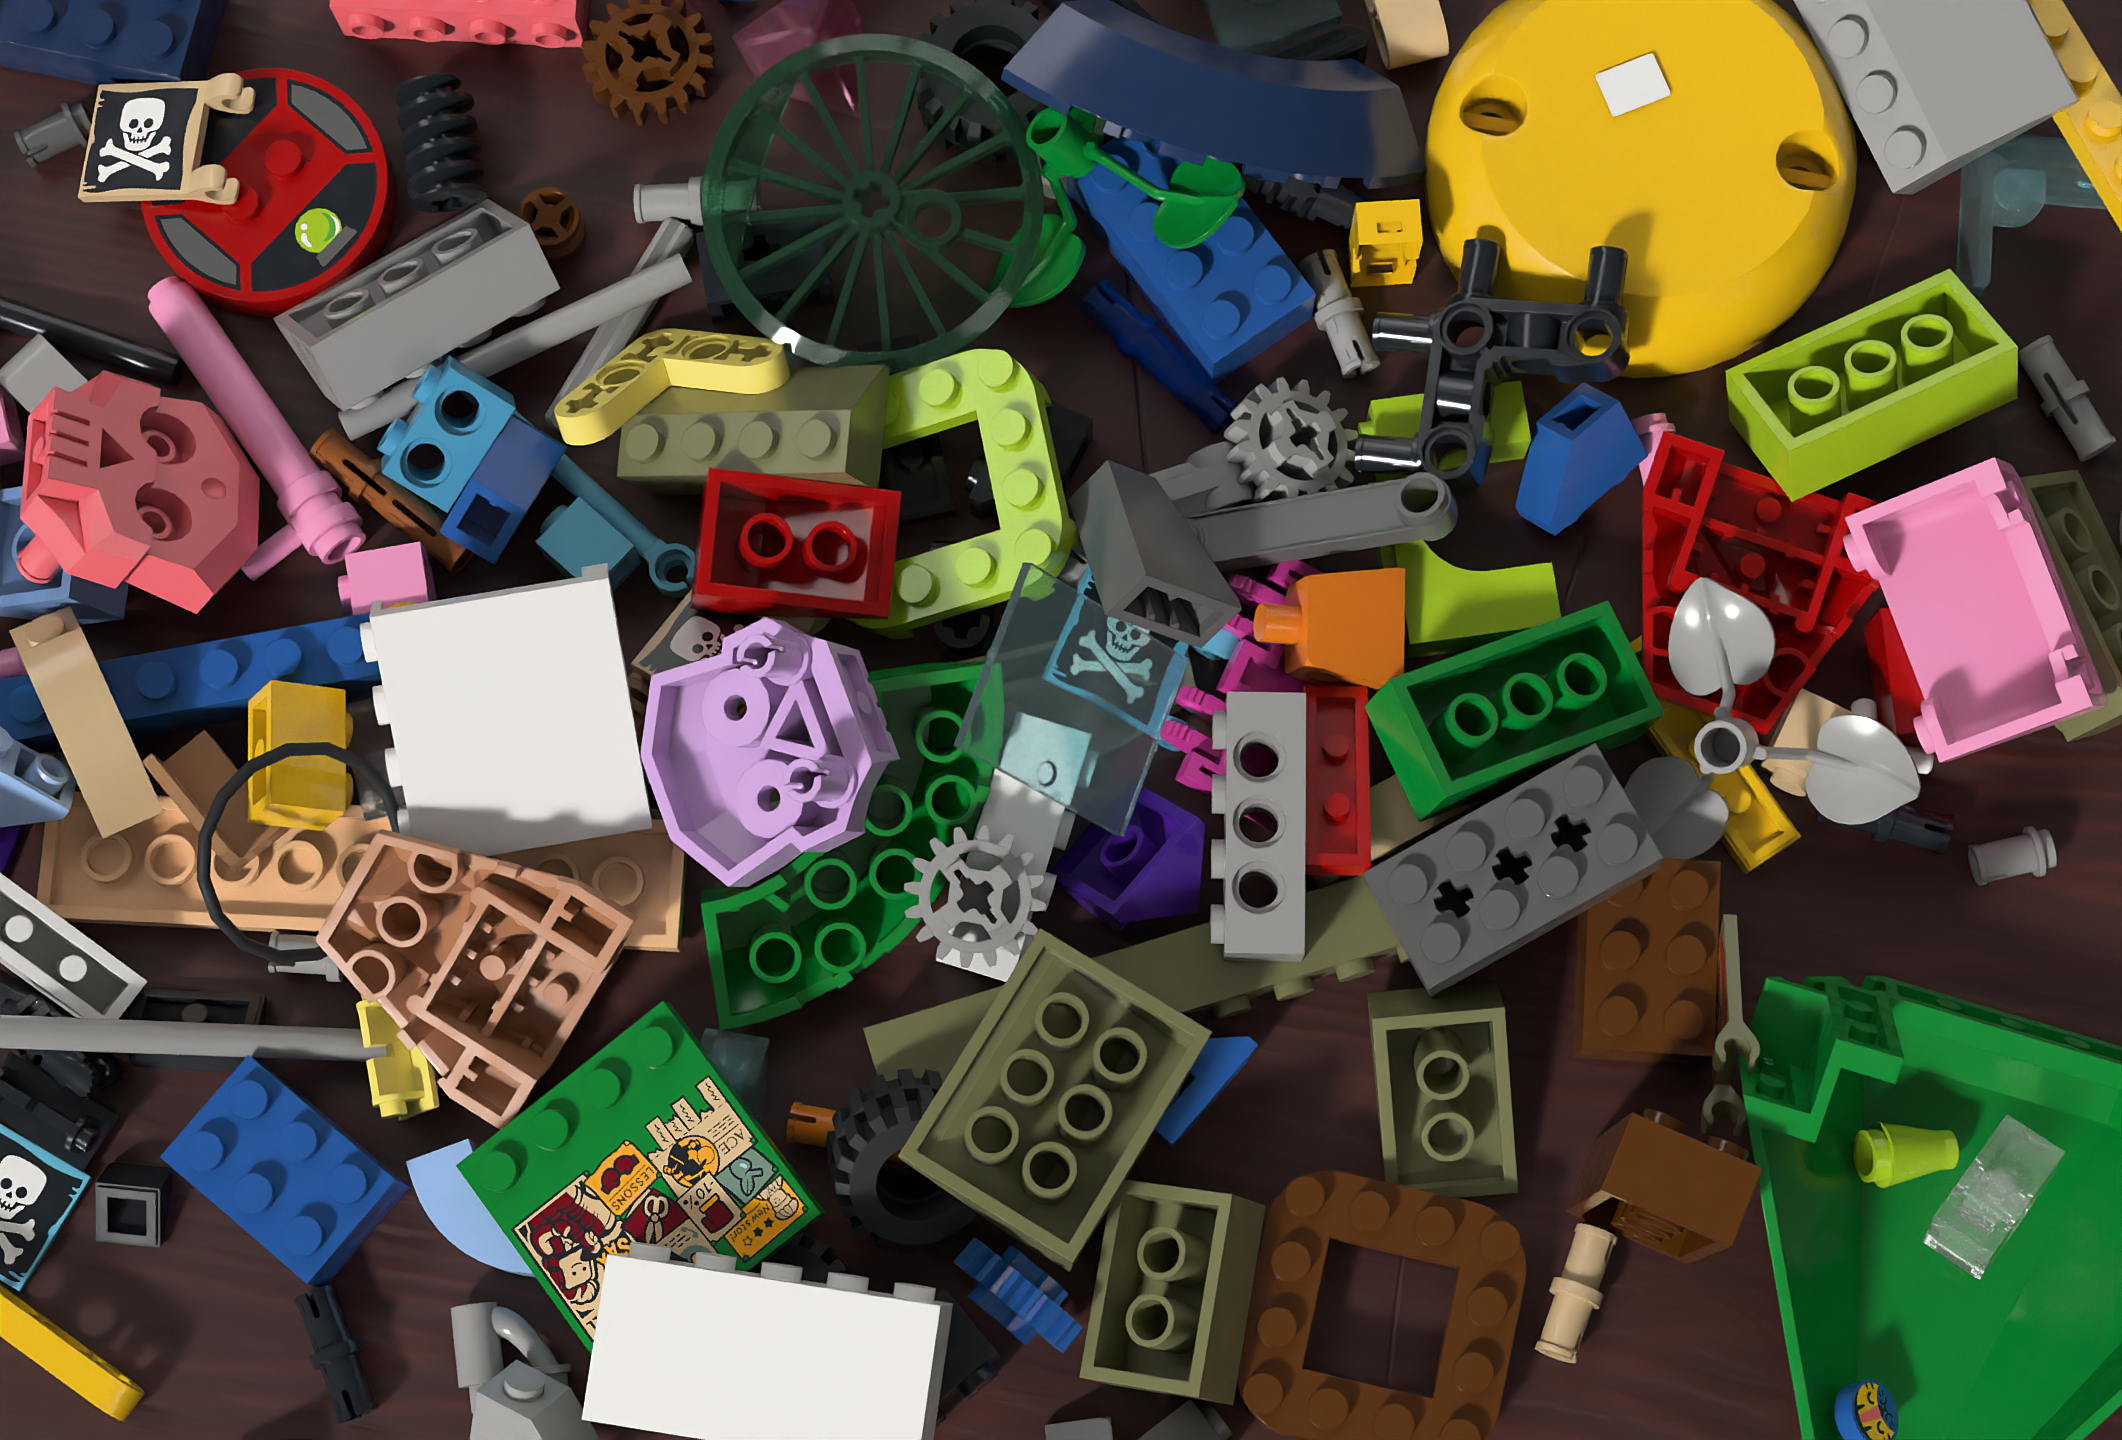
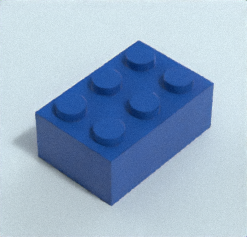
M250 1055L242 1061L160 1156L161 1159L304 1282L316 1287L326 1286L410 1189L407 1183L273 1069Z

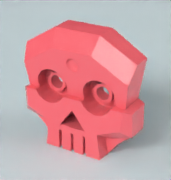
M105 370L74 391L68 392L55 386L28 416L20 519L36 535L18 553L17 558H21V560L19 559L16 562L17 568L26 579L40 584L50 582L56 576L60 567L64 569L66 574L114 589L122 581H125L197 614L258 549L260 478L224 420L202 402L160 397V388Z

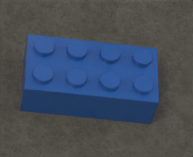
M1120 135L1119 138L1114 137L1100 147L1102 151L1154 185L1169 190L1174 171L1183 162L1182 160L1158 153L1162 142L1159 140L1139 142ZM1098 162L1083 177H1067L1068 197L1211 387L1312 318L1316 293L1242 197L1238 199V205L1229 218L1208 239L1190 248L1175 249L1163 244L1153 230L1155 213L1163 201L1152 198Z

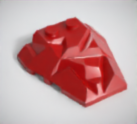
M1664 430L1642 491V669L1657 699L1715 718L1714 710L1719 707L1723 696L1722 687L1713 693L1701 696L1687 692L1672 672L1669 662L1668 644L1675 612L1689 587L1696 579L1702 577L1716 581L1755 603L1766 614L1775 632L1776 650L1770 668L1762 678L1754 683L1746 685L1734 684L1736 696L1730 712L1733 718H1740L1748 722L1757 733L1766 735L1815 672L1816 666L1835 641L1851 625L1852 619L1871 594L1880 587L1879 580L1873 579L1867 569L1861 572H1857L1854 569L1843 542V536L1851 534L1845 517L1880 504V502L1850 492L1840 501L1813 492L1792 502L1775 479L1722 462L1724 450Z

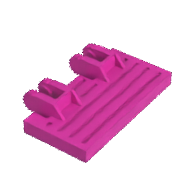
M1300 560L1272 564L1266 581L1287 592L1288 586L1300 579L1324 573ZM1235 574L1231 576L1228 585L1239 601L1255 610L1260 603L1286 605L1285 596L1261 583H1257L1249 577ZM1237 614L1222 628L1237 636L1239 642L1236 643L1216 687V692L1227 696V692L1302 693L1303 685H1319L1288 676L1285 672V644L1256 641L1253 622ZM1181 685L1175 698L1176 703L1180 704L1185 710L1210 723L1213 720V710H1225V702L1192 686ZM1165 720L1159 733L1160 738L1188 754L1185 756L1175 780L1212 799V774L1224 775L1225 749H1212L1211 738L1191 729L1183 723ZM1262 748L1249 749L1240 757L1242 768L1254 777L1268 776L1277 768L1273 755ZM1251 812L1244 816L1276 833V826L1268 815L1262 812Z

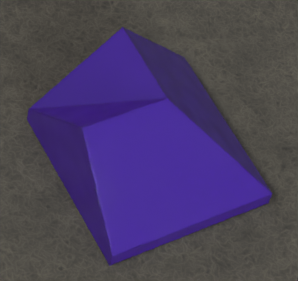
M1129 779L1048 873L1057 875L1055 883L1123 939L1139 920L1198 912L1205 824L1192 813Z

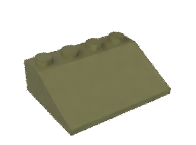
M1040 928L905 1143L898 1158L1014 1239L1070 1272L1205 1049L1212 1032Z

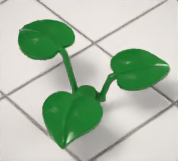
M1072 106L1067 116L1048 107L1037 114L1031 121L1026 132V142L1033 151L1047 162L1041 168L1040 173L1049 181L1063 219L1056 214H1043L1025 223L1005 249L995 277L982 296L990 303L1004 307L1021 308L1033 306L1047 301L1060 293L1075 277L1084 259L1086 246L1078 236L1072 234L1078 224V220L1060 179L1061 176L1080 178L1088 174L1097 162L1152 198L1163 201L1153 219L1154 233L1168 247L1186 249L1208 239L1233 213L1238 205V199L1243 196L1245 191V179L1242 173L1232 163L1220 162L1206 156L1203 166L1183 161L1172 175L1169 190L1162 189L1099 148L1103 145L1105 137H1114L1103 133L1106 120Z

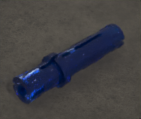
M1108 279L1102 280L1098 284L1100 290L1098 291L1094 287L1080 304V309L1087 313L1118 342L1116 350L1124 358L1132 356L1194 414L1209 429L1212 435L1218 434L1223 428L1221 425L1227 426L1233 419L1230 414L1239 403L1231 399L1158 329L1160 322L1151 313L1144 316L1112 286Z

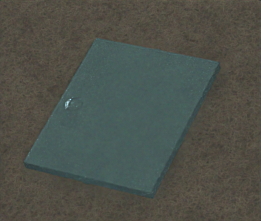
M1023 562L992 646L987 652V659L954 746L1112 834L1124 836L1154 753L1158 749V742L1161 737L1160 731L1165 720L1167 721L1189 659L1133 624L1105 615L1103 607L1033 563Z

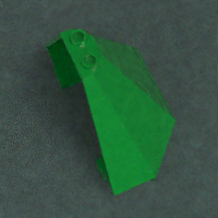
M1806 976L1803 985L1787 981L1781 977H1766L1749 1028L1760 1045L1756 1071L1754 1073H1747V1060L1739 1054L1738 1058L1754 1161L1756 1166L1763 1168L1758 1184L1802 1440H1844L1838 1430L1834 1416L1836 1396L1843 1386L1870 1379L1878 1381L1885 1386L1896 1404L1899 1423L1894 1440H2083L2122 1405V1047L1885 976H1865L1862 987L1851 985L1850 981L1841 976ZM1874 1122L1935 1131L1951 1130L1957 1139L1959 1159L1954 1169L1939 1170L1886 1188H1880L1875 1182L1866 1183L1859 1177L1853 1157L1854 1139L1859 1130L1869 1129Z

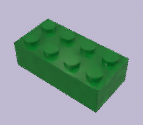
M1609 601L1389 679L1364 706L1419 822L1525 783L1596 743L1601 753L1633 742L1665 715Z

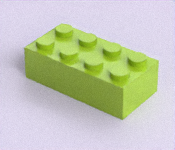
M1947 269L1726 370L1730 422L1793 502L2017 399L2018 346L1953 271Z

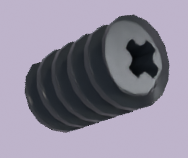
M433 73L405 80L397 86L394 93L396 104L400 108L397 116L400 129L404 131L400 142L404 153L407 154L403 162L404 170L407 176L410 177L406 186L410 199L413 200L414 208L429 213L458 211L481 203L488 197L484 186L470 184V182L476 181L484 175V167L481 163L468 160L481 152L479 141L466 137L478 129L475 117L464 114L472 110L475 106V101L471 94L455 91L462 82L458 77L449 73Z

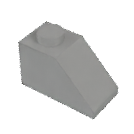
M515 1360L476 1391L470 1440H600L591 1422L582 1420L583 1408L570 1387L518 1360Z

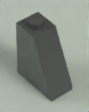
M1107 460L1068 499L1105 615L1202 648L1242 610L1239 599L1155 477Z

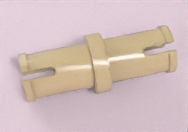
M1582 1223L1576 1225V1233L1561 1278L1554 1277L1549 1291L1554 1295L1540 1340L1535 1346V1349L1544 1355L1573 1364L1577 1361V1353L1592 1309H1599L1604 1295L1598 1290L1613 1246L1616 1245L1618 1239L1610 1232Z

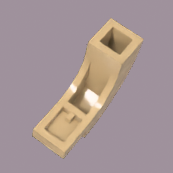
M71 606L38 617L29 623L9 630L102 838L163 813L164 811Z

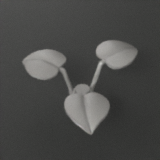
M1707 577L1696 579L1681 599L1673 618L1668 644L1669 662L1672 672L1687 692L1701 696L1713 693L1722 687L1723 696L1720 705L1714 710L1716 721L1705 725L1698 732L1694 743L1695 755L1701 764L1700 771L1703 775L1699 778L1696 769L1687 760L1673 756L1658 757L1641 764L1630 776L1625 786V794L1663 858L1690 859L1706 852L1721 839L1728 825L1730 810L1724 797L1715 790L1708 788V786L1714 781L1715 773L1726 774L1748 766L1754 758L1758 760L1782 759L1814 762L1805 780L1808 797L1819 813L1832 821L1842 824L1853 825L1875 821L1896 808L1918 798L1921 792V781L1912 755L1903 742L1889 728L1874 719L1861 715H1842L1827 720L1818 732L1816 751L1807 748L1759 745L1758 736L1754 728L1748 722L1731 716L1730 712L1736 696L1734 684L1746 685L1754 683L1762 678L1770 668L1776 650L1775 632L1766 614L1755 603Z

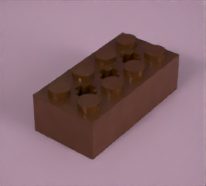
M1645 1109L1643 1116L1632 1112L1595 1139L1566 1212L1688 1265L1732 1247L1763 1168L1746 1162L1749 1155L1746 1149L1713 1136L1709 1137L1707 1144L1681 1134L1684 1127L1681 1121L1662 1112Z

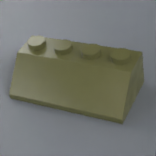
M886 365L790 368V378L785 384L760 394H740L671 385L622 425L616 477L653 496L702 495L703 484L709 467L879 489L890 368Z
M2078 469L2019 477L2086 642L2107 700L2106 707L2054 725L2063 732L2067 742L2096 735L2122 724V559Z

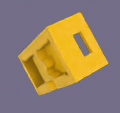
M1419 199L1360 202L1355 204L1347 246L1351 287L1412 284L1416 270V259L1419 258L1423 243ZM1392 264L1393 272L1369 274L1368 265Z

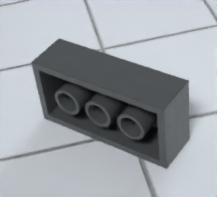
M1594 743L1362 874L1367 887L1428 994L1432 997L1661 869L1663 856L1598 746ZM1568 825L1572 830L1583 829L1586 832V835L1582 836L1581 845L1584 848L1577 852H1574L1568 844L1557 848L1553 841L1559 839L1558 828ZM1511 857L1515 863L1524 860L1529 865V867L1524 868V878L1526 880L1518 885H1515L1510 877L1498 880L1494 874L1501 871L1500 861ZM1453 889L1458 895L1467 892L1472 897V899L1465 901L1468 913L1459 918L1451 910L1440 913L1436 906L1444 903L1442 894L1445 891Z

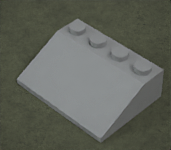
M1794 0L1893 194L1913 195L2080 101L2028 0Z

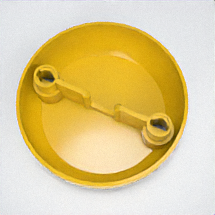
M1505 0L1470 34L1451 63L1435 97L1427 126L1424 151V165L1426 169L1423 178L1425 203L1433 235L1445 263L1458 283L1464 241L1484 239L1494 241L1500 245L1502 251L1495 293L1496 299L1577 304L1584 301L1590 249L1596 246H1611L1625 250L1628 255L1622 306L1628 309L1627 314L1630 315L1627 336L1630 346V359L1626 369L1619 377H1669L1703 370L1746 352L1762 343L1786 324L1810 298L1832 265L1846 232L1856 189L1857 150L1855 130L1849 107L1815 41L1789 13L1773 0ZM1652 53L1667 83L1670 95L1621 115L1613 116L1596 80V75ZM1604 334L1595 335L1584 344L1582 353L1589 356L1600 355L1610 347L1613 338Z

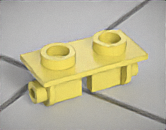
M361 995L362 1001L356 1003L359 1014L364 1048L385 1047L387 1056L372 1058L366 1061L373 1107H380L382 1119L398 1117L399 1121L439 1107L437 1092L439 1086L437 1081L439 1078L437 1070L416 1046L410 1051L396 1036L402 1029L377 1000L368 1003Z

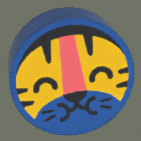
M1870 1379L1847 1384L1839 1390L1835 1399L1834 1416L1838 1430L1844 1440H1894L1898 1431V1412L1894 1399L1885 1386L1878 1381Z

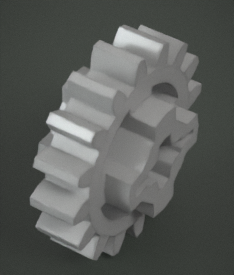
M1284 377L1277 378L1268 388L1262 383L1258 385L1231 412L1230 415L1235 421L1224 431V437L1231 442L1237 443V445L1226 455L1227 462L1242 464L1244 471L1239 474L1236 481L1239 485L1252 481L1257 486L1254 495L1256 502L1260 503L1268 495L1274 497L1275 500L1344 489L1353 482L1354 477L1349 470L1355 466V452L1347 449V447L1358 438V432L1351 429H1343L1340 422L1347 416L1348 412L1345 408L1337 409L1333 412L1328 408L1327 404L1331 393L1327 390H1324L1315 398L1309 395L1310 388L1307 380L1302 379L1290 390Z
M982 825L976 840H967L966 834L960 826L954 828V844L946 847L935 837L929 841L931 849L935 854L931 862L917 857L914 858L912 864L923 876L921 882L905 883L904 891L918 895L919 904L907 909L905 914L906 918H923L926 926L916 936L919 942L928 940L933 936L941 941L937 947L935 957L942 960L953 948L960 951L961 967L969 968L974 953H982L988 966L992 967L996 965L997 948L1004 946L1014 956L1021 952L1014 938L1019 931L1035 936L1038 932V929L1027 920L1030 911L1046 910L1047 903L1031 896V889L1043 884L1045 879L1044 875H1027L1024 868L1034 857L1031 851L1022 853L1018 857L1009 852L1013 846V835L1008 833L997 845L990 842L989 826ZM968 852H981L992 855L1002 862L990 871L969 869L959 855ZM940 869L950 883L947 904L933 913L930 903V890L933 879ZM955 870H958L965 880L969 879L974 885H979L986 881L991 886L992 892L988 894L986 901L990 906L988 911L995 919L994 923H991L985 914L981 915L974 908L966 912L959 908L957 902L964 894L959 886L961 882L954 874ZM1017 881L1019 905L1014 919L1009 923L1001 912L1003 890ZM960 922L980 924L991 939L978 942L965 941L952 936L948 931Z

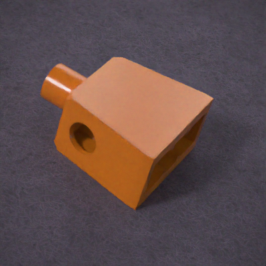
M1396 567L1306 576L1288 586L1286 605L1260 603L1257 606L1253 622L1254 637L1258 642L1285 644V672L1288 676L1319 685L1368 686V698H1372L1389 679L1404 674L1405 568Z

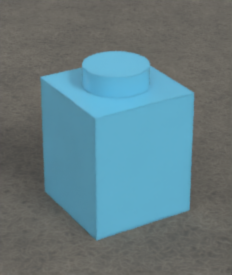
M580 496L569 507L561 505L556 508L541 525L539 532L542 535L536 540V544L545 559L568 579L582 577L581 567L607 563L612 593L642 563L635 546Z

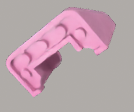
M1994 457L1845 517L1851 534L1843 536L1847 555L1857 572L1867 569L1873 579L1879 580L1925 700L1920 703L1922 715L1914 718L1913 722L1918 739L1928 755L1936 752L1940 763L1948 762L2107 706L2106 696L2039 523L2024 486L2010 463Z

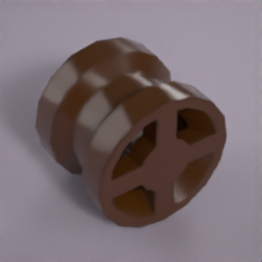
M545 187L531 192L522 201L518 217L529 223L546 260L549 262H560L575 256L582 248L586 239V225L574 198L565 190ZM544 230L553 231L555 234L544 233Z

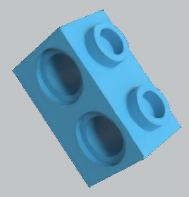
M449 355L440 369L433 365L426 369L411 395L412 398L419 402L406 422L398 417L393 420L377 447L379 451L384 453L381 459L382 474L447 513L516 409L512 394ZM466 391L477 399L478 404L470 415L456 418L448 415L441 407L443 400L452 392ZM428 443L437 446L444 456L436 467L419 469L409 462L407 458L409 452L419 444Z

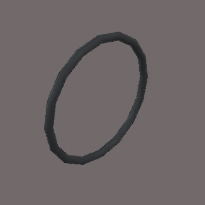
M329 742L286 743L247 761L216 793L198 835L197 882L211 920L239 949L275 963L319 961L328 955L320 946L306 949L278 950L247 938L223 913L210 878L212 837L228 800L255 772L289 756L326 755L357 768L380 793L392 832L399 833L397 819L399 807L392 787L364 757Z

